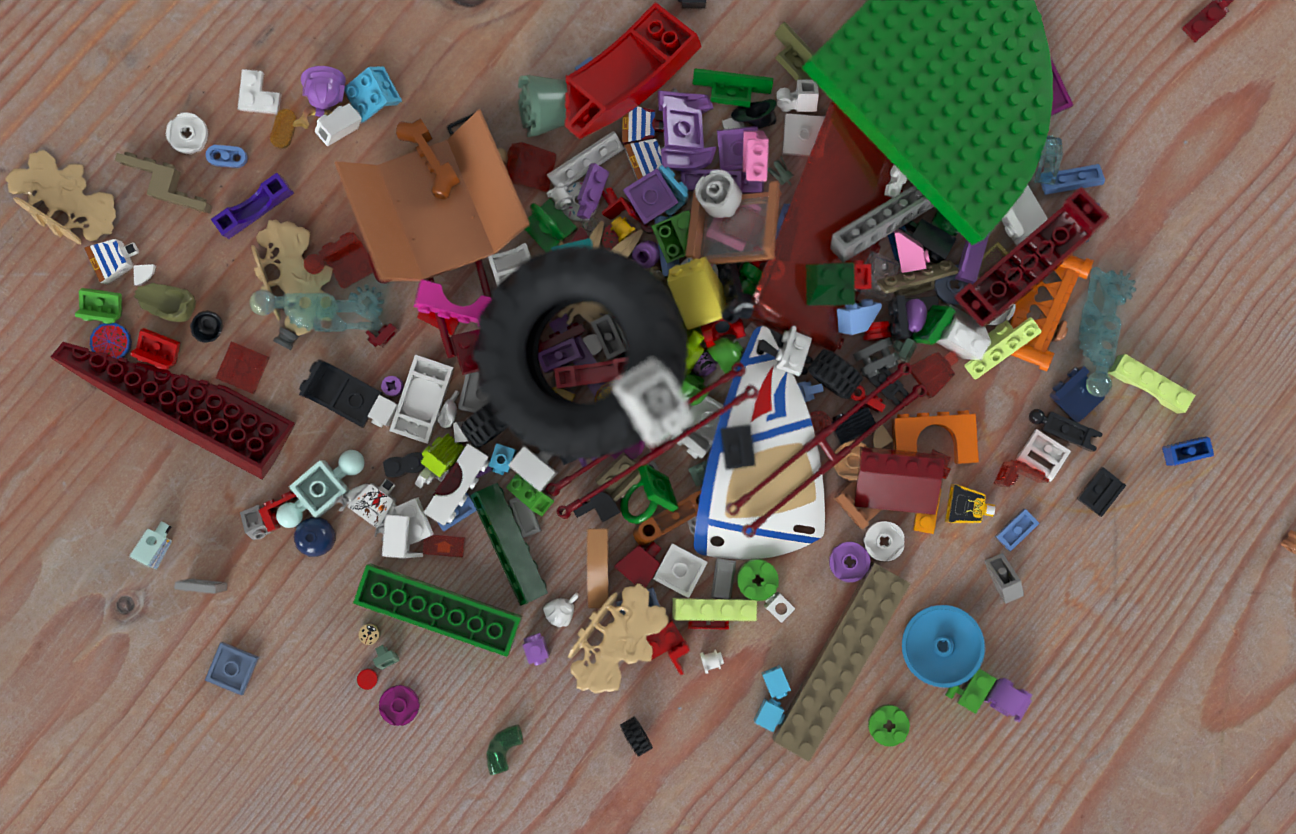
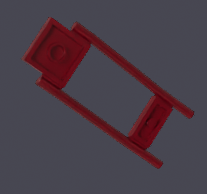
M482 259L477 260L475 265L483 295L492 298ZM434 277L426 280L435 283ZM435 313L447 358L457 356L462 375L478 372L479 363L474 361L473 349L480 329L449 337L445 318L439 317L438 313Z

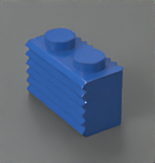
M1199 437L1163 446L1162 448L1167 466H1175L1214 456L1209 437Z

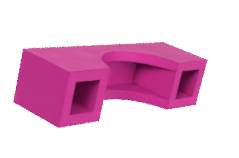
M421 280L418 283L413 307L418 308V311L422 313H430L431 311L438 313V316L442 318H450L451 316L458 318V321L462 323H477L479 315L492 298L481 295L471 305L458 306L451 303L445 297L442 285Z

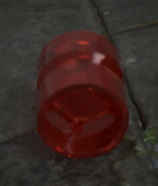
M817 410L809 413L815 436L832 424L831 418L824 411Z

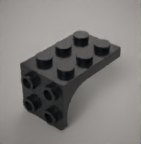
M320 359L317 362L315 361L309 369L310 375L308 379L303 380L299 387V395L326 407L364 428L370 418L368 417L369 412L378 396L383 395V392Z

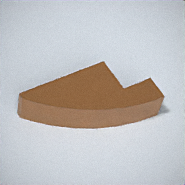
M587 528L588 608H602L609 599L608 528Z

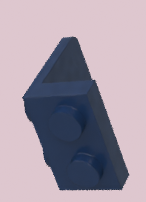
M1085 366L1071 369L1067 373L1068 377L1063 382L1061 380L1054 385L1053 391L1049 394L1056 404L1077 423L1083 420L1105 398L1103 392L1086 376L1090 371Z

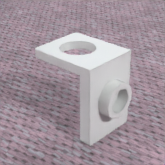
M779 592L765 600V608L781 623L795 610ZM779 603H784L787 606V611L783 615L778 614L775 610L776 605Z

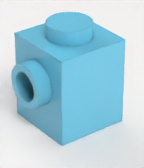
M496 443L489 463V467L493 468L492 472L504 475V472L510 473L511 467L508 465L515 458L517 450Z
M780 665L761 672L772 698L780 699L788 695L787 692L791 689Z
M764 698L754 718V722L774 732L777 724L781 725L785 717L784 709L781 707L782 703L773 698H770V700Z

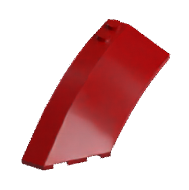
M655 2L612 45L583 67L568 76L566 75L568 90L565 93L566 129L578 139H582L629 113L660 89L702 47L698 35Z

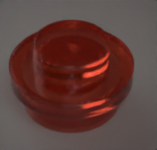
M317 254L308 255L304 260V268L310 274H319L324 269V260Z

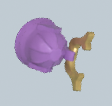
M315 66L306 69L302 73V96H306L312 106L304 109L301 118L294 121V127L302 126L307 129L309 126L308 116H328L332 113L328 109L343 101L346 78L339 70L328 66Z

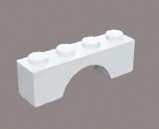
M468 443L457 460L463 473L460 487L448 495L435 494L424 514L444 526L447 522L451 524L457 514L454 512L457 505L462 507L468 497L465 495L468 488H474L479 480L476 478L480 470L484 472L490 463L487 460L489 456Z

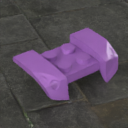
M658 91L659 111H663L665 147L661 149L662 165L665 168L668 166L671 170L678 171L704 169L712 163L716 147L704 148L702 114L714 109L709 97L705 94Z

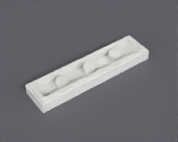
M612 131L547 174L554 187L559 183L569 186L586 175L591 163L601 165L625 148L617 134Z

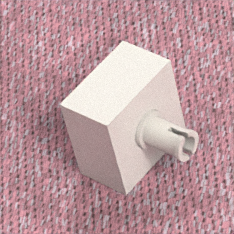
M525 446L508 465L538 491H543L558 473L548 465V460L553 455L543 451L535 454Z

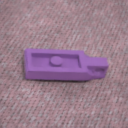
M596 163L589 165L577 198L580 207L576 216L583 220L589 219L592 212L596 210L610 173Z

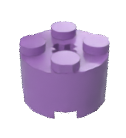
M1005 678L996 680L984 702L990 703L991 701L990 706L1007 717L1009 715L1015 716L1014 720L1020 722L1032 702V695L1023 689L1013 688L1014 683Z

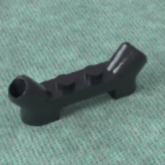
M716 242L710 248L707 255L740 252L729 250L722 243ZM742 262L716 264L719 268L720 280H722L723 292L727 300V305L722 309L721 316L730 324L735 323L739 318L749 319L753 312L751 294L743 293L738 269Z

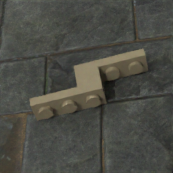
M125 152L124 155L116 154L115 161L121 165L152 173L147 190V195L205 213H211L212 206L206 203L207 199L198 196L191 199L187 197L188 194L176 191L181 173L175 169L174 165L163 162V165L156 164V160L144 157L143 160L137 159V155Z

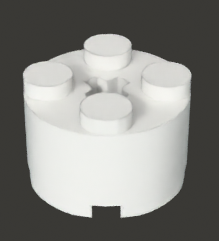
M713 170L706 177H701L697 182L695 194L705 211L710 216L716 218L733 216L742 199V191L728 172L723 170Z

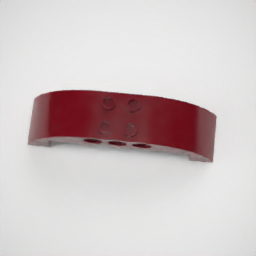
M1080 187L1065 200L1063 206L974 284L971 285L969 283L954 298L982 328L1015 305L1065 262L1110 216Z

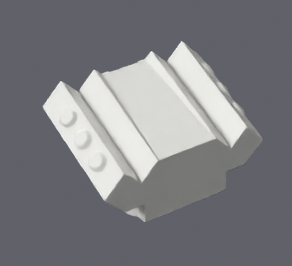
M654 359L613 383L614 390L621 397L622 404L629 411L636 427L642 432L644 440L651 446L691 422L690 413L685 407L688 404L669 373H665L660 364Z

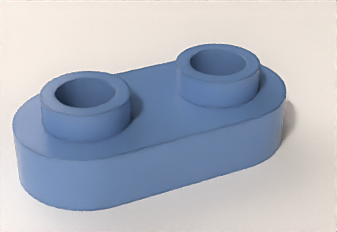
M212 145L206 151V159L214 166L241 168L248 160L246 152L240 147ZM220 153L221 157L215 159L216 154ZM237 155L241 157L239 161H235Z

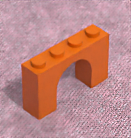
M969 410L957 411V415H949V411L937 412V416H929V413H917V417L910 418L909 414H897V418L891 419L893 450L917 452V439L920 432L927 426L938 425L945 428L952 437L955 464L979 462L976 414H970Z

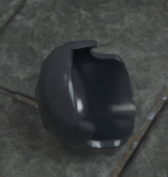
M208 310L199 312L190 324L192 336L197 341L204 343L215 341L223 330L221 317L215 312Z

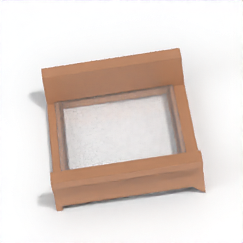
M770 182L769 192L743 194L735 214L731 217L722 218L710 216L699 203L694 190L686 257H691L694 260L706 256L710 264L775 259L774 249L779 199L782 194L779 190V182Z

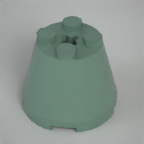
M534 75L520 76L518 88H521V92L519 94L518 107L522 127L528 130L527 137L539 136L564 126L566 118L565 93L568 92L566 80Z

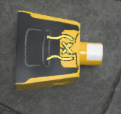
M951 484L945 522L981 523L983 515L994 516L995 505L985 503V494L960 485Z

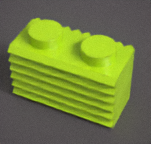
M446 434L443 438L439 436L433 442V447L429 445L423 451L422 455L424 458L420 463L440 478L456 463L465 446L462 443L455 442V438L453 439V436H450V434Z

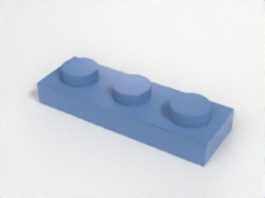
M1096 164L1040 174L1039 181L1044 195L1076 190L1080 187L1087 188L1104 185L1105 177L1100 165Z

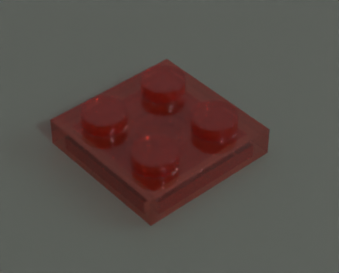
M231 341L216 379L255 394L270 357Z

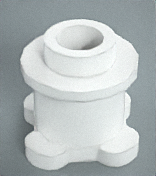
M563 183L557 184L555 188L546 194L554 200L556 209L565 210L571 206L573 201L572 196L567 193L568 187L564 186Z
M715 649L712 653H700L705 674L711 669L718 667L721 669L720 665L724 664L721 652L717 653Z

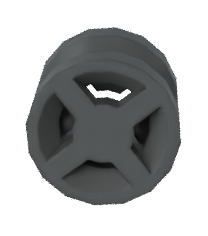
M280 327V333L273 341L292 350V344L299 336Z

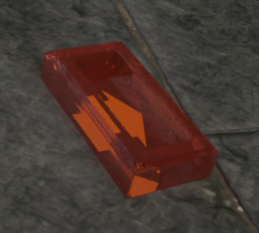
M432 535L424 539L422 553L463 558L465 537Z

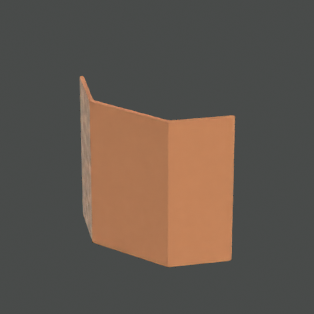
M477 110L447 140L429 146L440 165L442 166L449 162L460 180L459 184L452 187L450 196L447 199H439L432 194L431 190L436 173H430L425 164L427 162L426 157L421 158L417 151L379 165L334 162L380 280H427L496 254L530 225L481 110Z

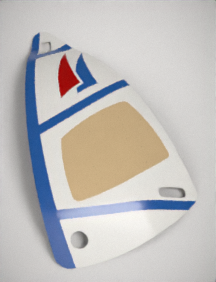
M759 326L753 331L740 360V363L746 368V372L741 377L736 376L733 378L724 406L743 393L748 385H754L758 389L759 394L755 399L749 398L721 414L712 443L700 495L694 535V549L697 553L704 556L725 559L770 558L810 545L819 540L825 532V500L823 477L821 474L771 515L767 522L756 530L753 537L749 538L742 534V527L745 524H751L761 515H765L819 470L821 463L818 446L803 454L754 494L751 500L740 508L737 515L732 516L726 512L725 507L729 502H735L745 493H749L815 437L806 403L793 374L776 368L778 363L776 357L766 352L763 355H758L756 352L758 341L762 339L767 341L777 351L779 350L771 331L765 326ZM750 424L756 466L725 470L720 428ZM735 506L730 508V512L735 510ZM795 525L810 526L815 528V532L813 534L795 532L793 527ZM751 528L747 529V534L751 532ZM714 536H720L724 539V544L717 547L712 545L710 540Z

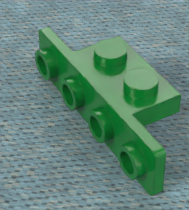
M695 68L692 84L712 87L711 103L750 107L752 92L771 94L774 79L764 76Z

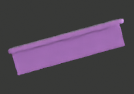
M989 234L984 240L974 245H971L967 240L965 241L958 265L959 271L955 279L974 284L977 281Z

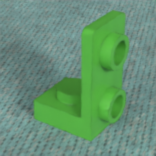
M518 473L506 486V489L540 516H543L554 502L552 498L542 491H538Z

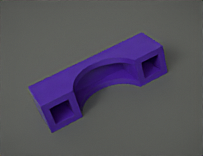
M275 173L261 183L257 192L249 199L236 206L224 209L213 217L211 221L222 236L230 239L293 195L294 192L284 178Z

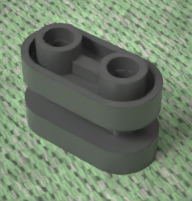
M890 337L853 354L856 362L860 360L864 362L865 367L860 369L863 376L868 375V378H871L880 373L878 370L886 366L888 370L898 365L897 360L900 359L898 353L894 352L891 354L888 349L889 346L893 345ZM881 351L884 358L872 362L870 355Z

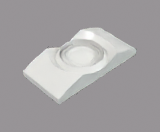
M415 355L389 431L428 444L436 426L443 400L448 391L454 367Z

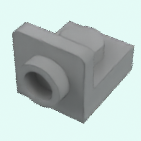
M259 505L240 512L244 531L252 540L262 539L265 535L271 533L268 532L258 511L262 508Z

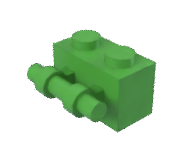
M979 668L977 673L970 679L965 690L960 688V685L948 687L949 689L945 695L953 699L956 693L960 694L961 696L957 703L976 714L997 679Z

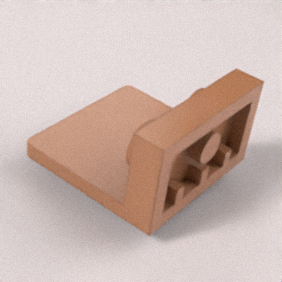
M852 481L834 499L860 529H864L869 525L868 522L883 509L854 507L857 481Z

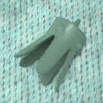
M781 156L783 165L779 160L774 161V166L779 174L770 167L767 168V171L778 179L781 186L786 182L792 186L789 180L794 175L787 169Z

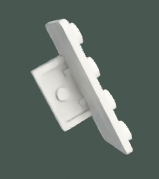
M1027 185L1022 195L1001 221L1005 226L1006 233L1017 246L1048 218Z

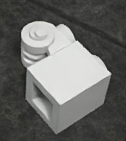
M797 80L795 92L791 93L788 88H781L776 93L777 106L784 112H788L791 109H796L797 112H817L819 91L818 85L813 80Z

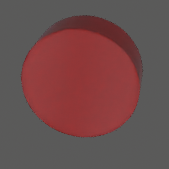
M364 669L358 674L357 683L362 689H372L378 683V675L373 669Z

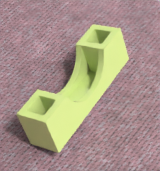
M1126 354L1118 355L1108 371L1110 375L1122 382L1150 393L1159 400L1160 404L1177 414L1186 413L1196 396Z
M672 598V618L675 620L757 621V601L751 599Z

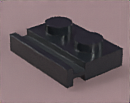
M751 425L720 428L725 470L756 466Z
M1101 467L1076 499L1099 517H1102L1126 487V484L1122 483L1107 469Z

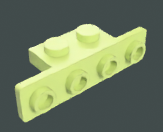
M1032 317L1015 329L1006 320L988 333L991 343L982 359L970 360L964 366L976 380L1042 331Z

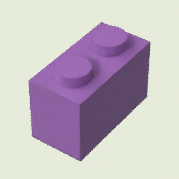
M571 338L538 353V358L544 373H551L555 368L565 367L585 358V354L579 340Z

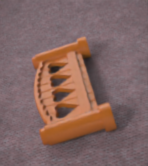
M1071 255L1054 270L1062 281L1045 284L1042 281L1015 304V312L1011 317L1010 323L1014 329L1027 320L1026 316L1031 312L1030 307L1032 305H1037L1046 318L1034 320L1042 332L1012 353L1011 356L1040 366L1039 369L1043 371H1048L1055 353L1047 349L1078 277L1088 278L1094 260L1089 258L1084 260ZM1039 287H1045L1053 297V300L1036 302L1034 297L1039 294Z

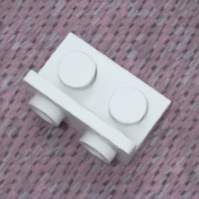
M792 326L789 331L786 330L783 334L781 342H784L776 355V360H778L776 368L799 376L802 372L812 338L795 332L797 327Z

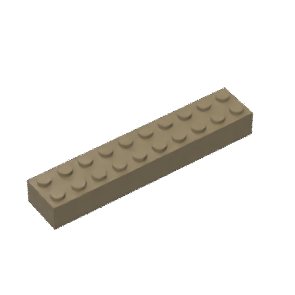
M871 562L868 572L861 579L786 711L781 725H778L772 739L775 743L810 762L910 586L909 582Z

